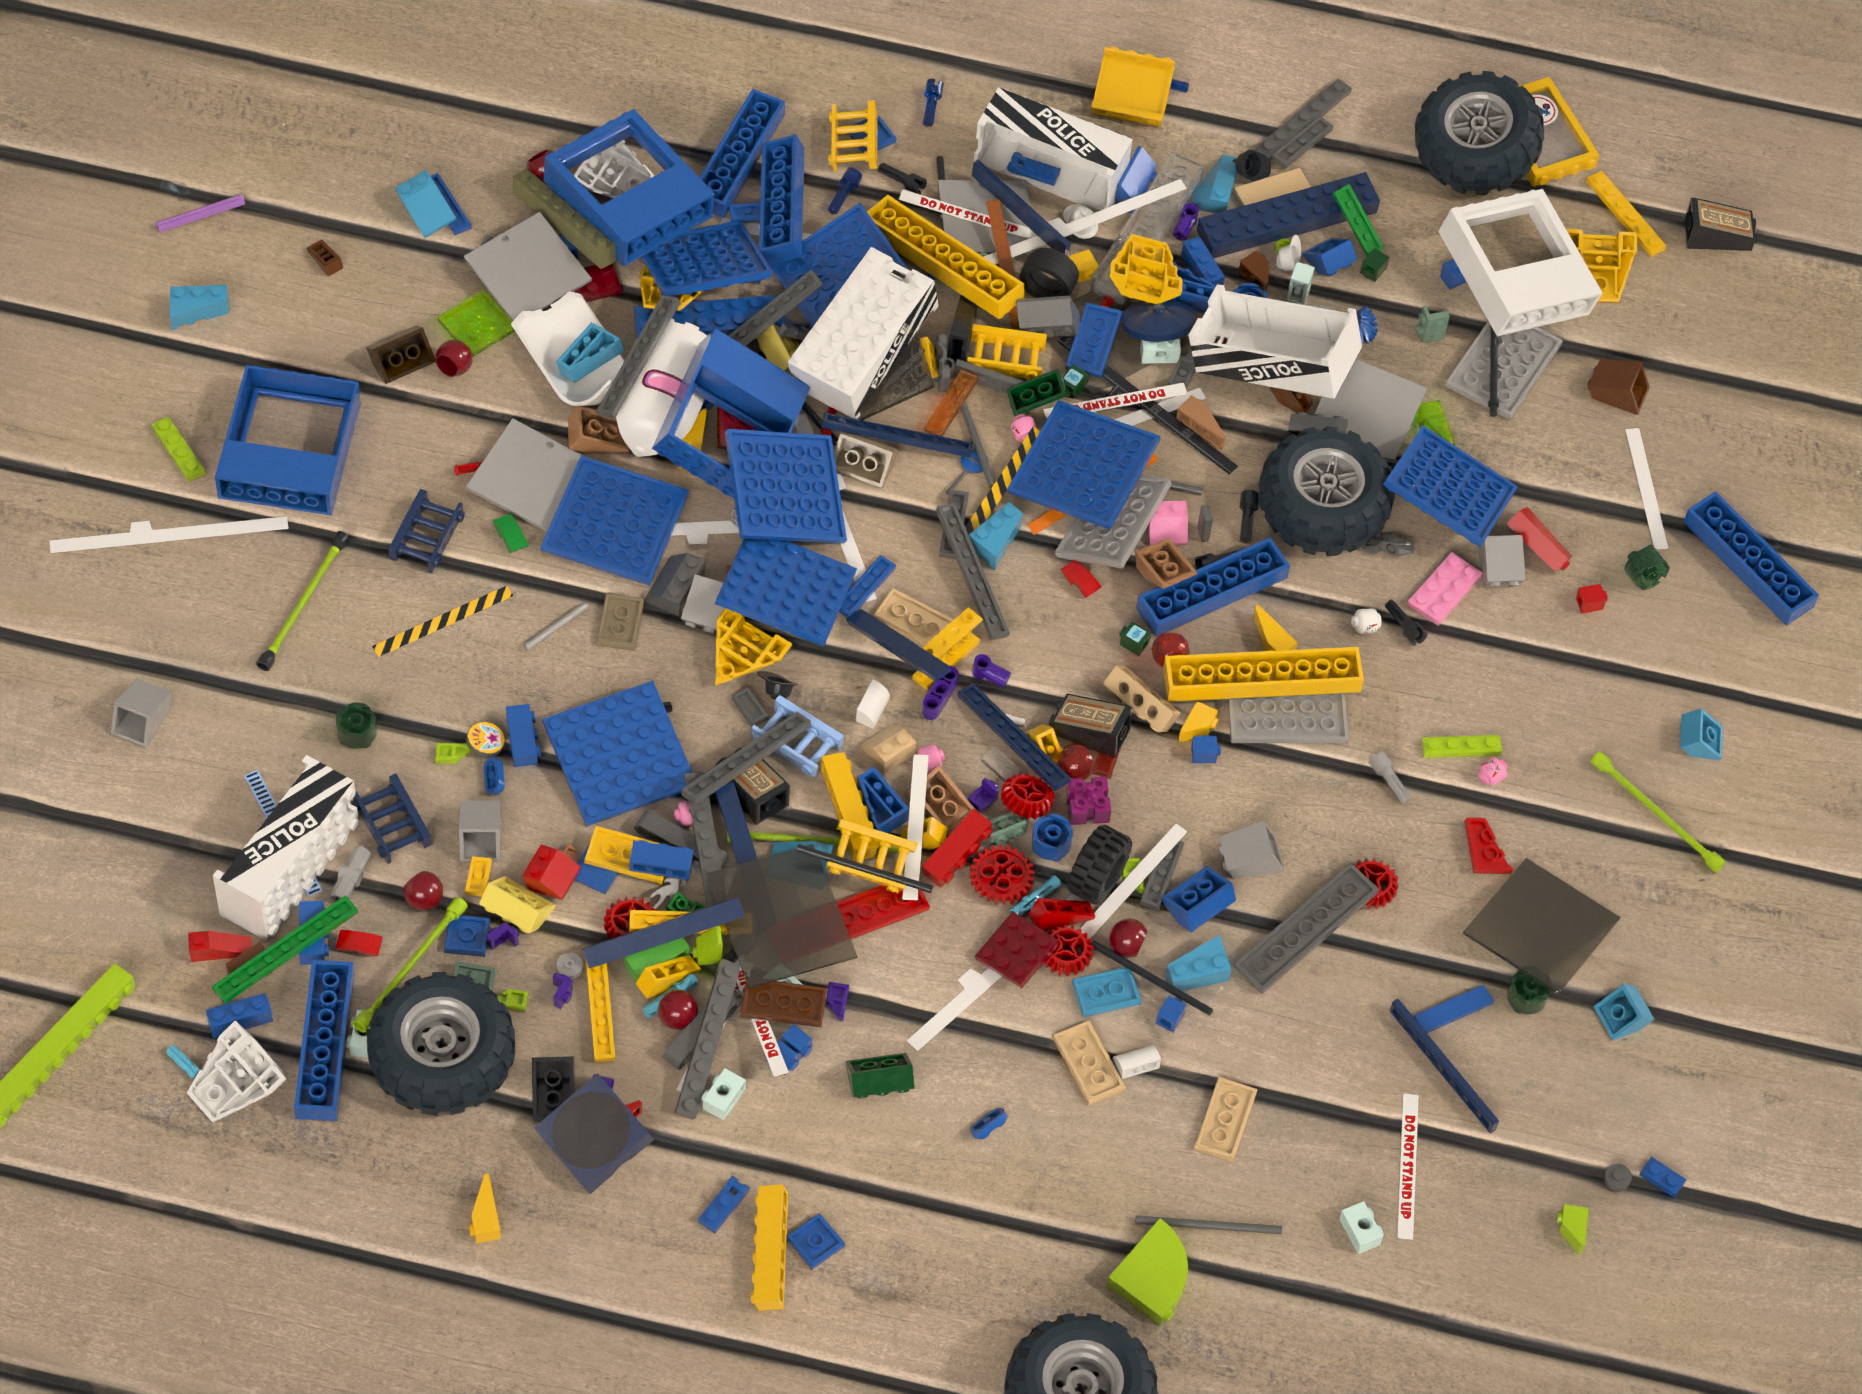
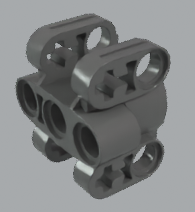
M946 334L936 335L935 356L938 377L932 379L922 370L921 362H923V358L918 356L919 344H917V336L914 335L908 343L907 359L901 363L900 377L902 380L910 382V393H920L921 382H938V392L949 391V381L954 377L955 362L947 357Z

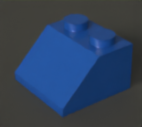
M1330 238L1302 253L1311 266L1315 267L1314 269L1318 274L1326 276L1336 274V270L1340 268L1350 267L1351 263L1357 260L1350 239Z

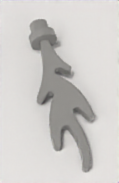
M694 860L692 862L690 873L695 874L698 871L697 868L700 866L698 861ZM677 878L665 879L664 882L669 883V885L663 886L649 895V898L659 895L658 901L651 908L656 909L666 896L669 897L668 904L679 889V881H681V886L684 887L686 880Z

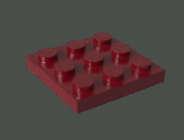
M1012 911L978 951L975 958L1022 989L1060 943L1058 939Z

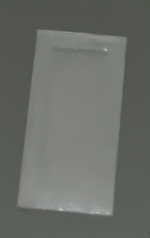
M996 746L981 757V761L1004 782L1008 777H1012L1013 774H1023V770Z

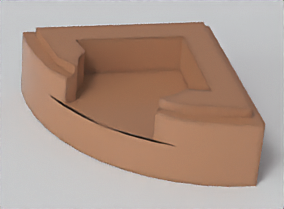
M568 843L562 853L577 863L578 856L575 848Z

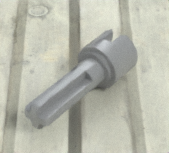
M1380 752L1369 760V764L1376 774L1384 777L1401 803L1409 801L1411 796L1392 770L1394 764L1387 754Z

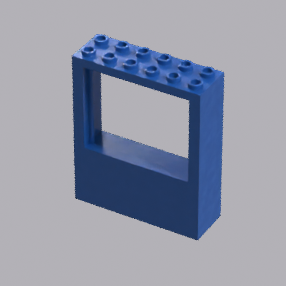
M635 109L623 113L618 118L608 121L605 125L593 129L590 133L580 136L577 140L570 144H565L562 148L545 156V183L616 244V259L623 266L630 264L713 216L715 194ZM633 136L665 171L601 205L573 176L569 169Z
M715 328L699 343L652 449L659 455L673 461L675 465L683 467L692 475L701 478L708 485L714 486L722 491L723 494L734 499L730 469L675 436L693 393L695 392L757 431L791 433L810 386Z
M246 365L215 474L218 499L332 516L361 405L359 382ZM258 395L344 408L332 455L245 442Z

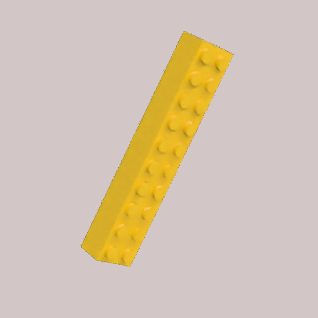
M887 195L867 211L896 252L996 318H1002L1017 305V299H1024V283L891 196Z
M1359 647L1165 656L1163 666L1167 702L1361 692L1364 682Z

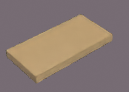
M1297 168L1235 187L1234 193L1240 204L1245 206L1310 188L1311 186L1301 168Z
M895 588L891 589L873 614V617L893 630L923 646L954 620Z
M1090 1020L1053 1034L1052 1039L1088 1105L1126 1090L1125 1084Z
M1218 1076L1194 1150L1233 1162L1258 1089Z

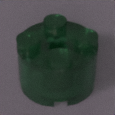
M1651 544L1639 551L1629 553L1627 556L1628 561L1624 568L1626 574L1641 590H1648L1660 583L1658 580L1662 576L1665 578L1670 569L1665 559Z
M354 702L347 704L348 706L344 709L341 708L336 715L337 735L340 743L343 746L354 749L370 747L377 735L375 713L364 703Z
M1534 967L1521 968L1511 979L1507 991V999L1513 1010L1518 1014L1538 1013L1544 1009L1551 991V982L1545 973L1542 974L1538 971L1539 969Z

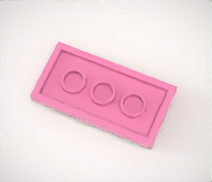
M1451 552L1408 600L1407 605L1439 626L1480 580L1483 572Z

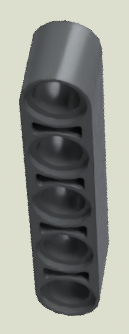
M648 810L643 813L635 824L634 829L636 832L653 842L692 849V862L694 860L699 862L695 837L689 831ZM718 848L722 868L728 859V855L725 851Z
M733 992L725 1022L742 1003L743 998ZM706 1007L663 1053L662 1057L678 1070L682 1069L691 1059Z

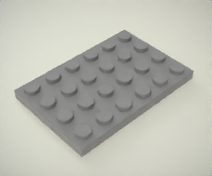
M1489 321L1445 384V387L1490 409L1488 401L1490 400L1491 324ZM1538 327L1498 336L1497 400L1499 401V407L1497 408V413L1509 420L1512 419L1562 345V339Z
M1141 474L1111 530L1075 517L1055 551L1057 558L1123 569L1171 487L1170 479Z
M1345 693L1228 699L1231 743H1348L1349 741Z

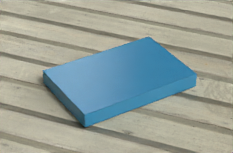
M1126 967L1072 979L1071 982L1083 1018L1141 1005L1142 1003L1133 973Z

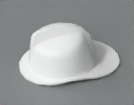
M1074 204L1064 210L1063 217L1066 223H1070L1093 214V211L1084 205ZM1098 224L1073 234L1082 239L1091 238L1098 232Z
M1298 235L1292 237L1291 244L1279 250L1276 258L1278 269L1294 271L1296 263H1300L1301 242Z

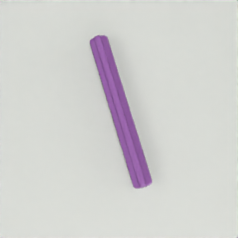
M240 194L158 221L156 227L159 232L170 230L245 204L243 195Z

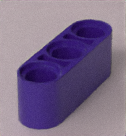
M949 666L951 671L934 682L925 696L922 707L924 718L928 720L936 719L956 689L958 670L954 666Z

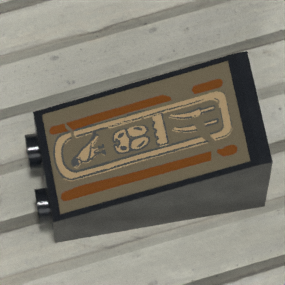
M1691 197L1684 218L1687 249L1752 251L1754 244H1757L1758 234L1754 230L1756 228V219L1753 218L1751 210Z
M1067 693L1065 698L1059 701L1057 712L1050 717L1049 725L1054 729L1055 735L1116 758L1131 730L1132 707Z
M726 757L721 758V759L717 762L716 766H717L718 764H720L721 762H723V761H724L725 759H727V758H726ZM764 759L730 781L734 782L741 807L756 825L789 806L790 785Z

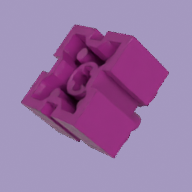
M1092 777L1090 782H1084L1083 778L1071 779V782L1066 785L1070 825L1086 824V820H1093L1094 824L1110 822L1111 804L1110 797H1108L1107 777Z

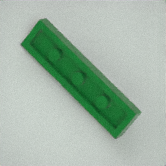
M1350 184L1332 193L1366 257L1374 248L1379 251L1384 249Z

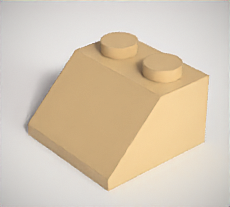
M894 725L887 727L860 745L861 749L883 774L889 772L916 753V741L904 728Z

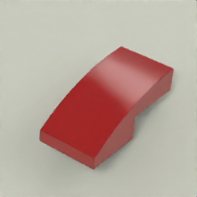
M1076 560L1060 569L1071 585L1076 584L1085 599L1102 588L1096 578Z
M340 929L335 948L341 952H357L362 956H378L383 937L366 932Z

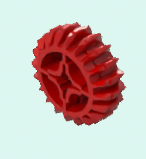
M1022 773L1018 775L1013 774L1012 777L1007 778L1001 789L1002 805L1007 806V810H1012L1013 815L1018 814L1020 818L1023 816L1027 820L1030 817L1036 820L1037 817L1041 818L1047 815L1054 803L1052 789L1041 778H1036L1035 775L1030 776L1028 773L1025 775Z
M1366 857L1364 862L1358 860L1356 864H1353L1379 889V893L1365 904L1368 910L1371 906H1374L1376 910L1379 908V905L1384 908L1387 903L1392 902L1399 887L1397 883L1398 876H1394L1395 869L1389 870V864L1384 866L1383 860L1378 863L1375 857L1372 861H1369ZM1385 883L1387 888L1382 892L1381 886Z
M626 896L624 901L618 898L617 904L611 903L610 909L606 910V916L604 917V930L607 937L613 939L631 933L629 932L630 910L655 911V909L651 908L649 902L644 904L643 898L639 901H636L635 896L632 900H628Z
M1066 924L1063 925V928H1060L1058 925L1055 926V930L1050 928L1048 934L1058 939L1060 944L1056 948V952L1052 953L1045 961V968L1051 967V973L1058 971L1059 976L1062 973H1066L1068 977L1070 972L1076 976L1078 970L1083 973L1085 967L1090 965L1094 947L1090 945L1092 940L1087 939V932L1082 933L1081 927L1075 930L1074 925L1067 928ZM1078 947H1080L1082 951V954L1079 957L1077 956L1076 952Z

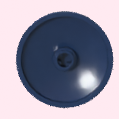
M1170 299L1160 304L1147 303L1141 300L1128 306L1122 313L1123 330L1136 339L1150 342H1165L1184 337L1191 332L1196 323L1195 310L1189 304L1176 299Z

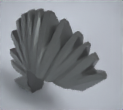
M1391 532L1388 535L1387 533L1384 535L1380 533V537L1376 536L1374 540L1370 539L1369 542H1366L1365 547L1361 549L1370 554L1385 551L1397 557L1414 553V548L1410 541H1406V537L1401 538V535L1396 533L1391 535Z

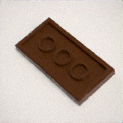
M747 977L740 1017L822 1028L828 988Z

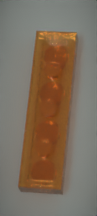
M964 370L960 371L924 427L926 433L938 436L945 434L977 384L978 376Z

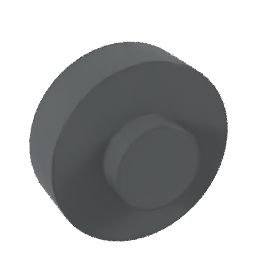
M1622 1164L1610 1165L1604 1174L1606 1186L1617 1192L1626 1190L1632 1180L1631 1171Z

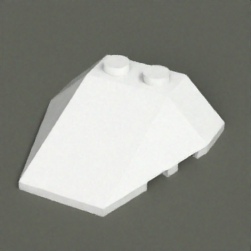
M622 140L584 161L574 174V177L587 190L614 199L654 177V175L645 164L642 165L636 158L635 152H631L625 145V141Z
M234 1021L220 1034L217 1039V1045L213 1052L209 1053L206 1064L198 1072L187 1092L213 1123L272 1094L287 1079L278 1064L237 1021Z

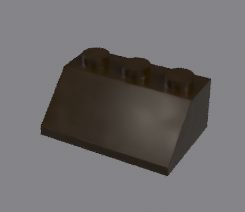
M417 325L366 347L373 366L385 384L436 362L423 327Z

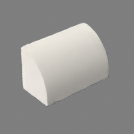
M872 680L857 708L856 714L857 723L872 729L875 728L890 699L888 690L879 682Z
M1153 1045L1112 1058L1121 1079L1158 1069L1161 1062V1057Z

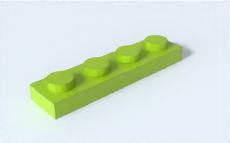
M169 416L151 424L153 431L188 482L205 475V469Z
M1500 735L1422 737L1421 740L1424 758L1501 756L1502 754Z

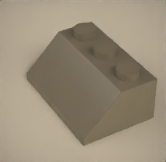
M842 432L834 452L836 471L883 488L893 468L898 449L860 435Z

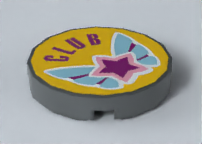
M487 721L477 722L468 729L466 744L477 756L483 758L495 757L504 749L505 734L494 723Z

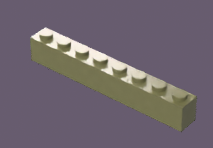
M526 169L512 176L513 193L534 212H540L556 231L562 234L563 237L600 269L616 262V244L532 172Z

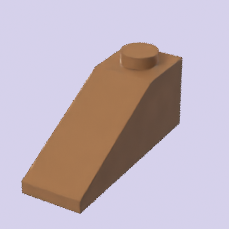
M1191 395L1178 409L1176 419L1222 450L1226 436L1207 405L1202 400Z

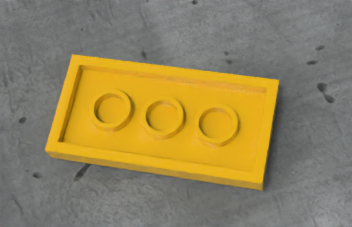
M595 826L585 857V864L661 885L664 880V876L629 871L634 840H645L654 844L660 843Z

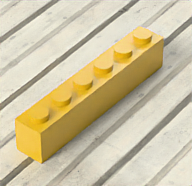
M845 752L821 756L820 770L838 821L843 819L874 829L872 821H869L867 818L868 810L866 806H863L862 792L857 789V778L855 775H852L850 759L847 760ZM852 834V837H849L847 844L852 861H855L861 843L860 836ZM872 840L868 844L864 859L876 857L879 842Z
M783 1184L758 1186V1194L755 1195V1203L758 1209L754 1215L757 1231L753 1236L756 1252H753L755 1271L752 1272L754 1291L751 1292V1301L759 1311L784 1309L788 1191Z

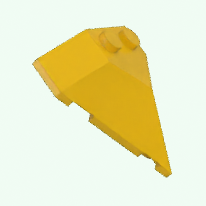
M725 608L717 619L715 686L781 661L792 647V643L777 634L774 637L769 636L746 622L744 615Z

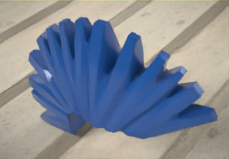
M1367 305L1357 311L1362 345L1363 340L1369 343L1377 335L1376 332H1378V329L1374 327L1378 325L1374 321L1376 320V317H1373L1375 314H1370L1373 312L1372 310H1366L1368 308Z

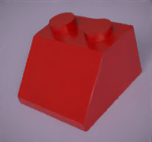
M540 844L522 877L527 889L563 900L581 867L560 850Z

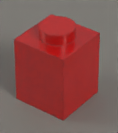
M1601 584L1579 587L1576 595V601L1581 614L1603 610L1608 599L1605 590L1603 591Z

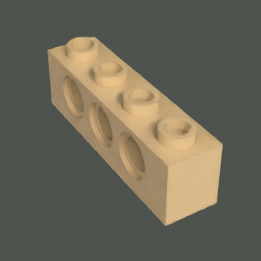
M1116 665L1103 683L1108 688L1107 691L1110 694L1122 699L1121 703L1123 705L1131 706L1136 711L1135 714L1140 719L1147 720L1151 724L1150 727L1156 732H1168L1181 714L1124 665ZM1126 683L1129 686V690L1127 693L1124 690V686ZM1140 695L1143 697L1142 704L1138 700ZM1154 708L1158 711L1156 717L1153 715Z

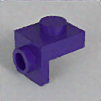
M984 778L981 786L968 797V801L982 814L998 800V786L993 781Z
M507 922L499 927L492 928L486 935L487 945L491 950L506 940H509L515 947L519 945L518 931L515 927H510Z
M554 973L553 985L559 987L553 996L554 1006L562 1009L565 1003L568 1004L572 997L573 981L567 975Z

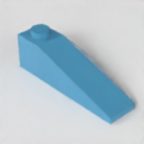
M1222 155L1194 191L1191 203L1197 205L1199 210L1214 214L1227 211L1237 175L1235 163L1233 162V159H1237L1236 157Z

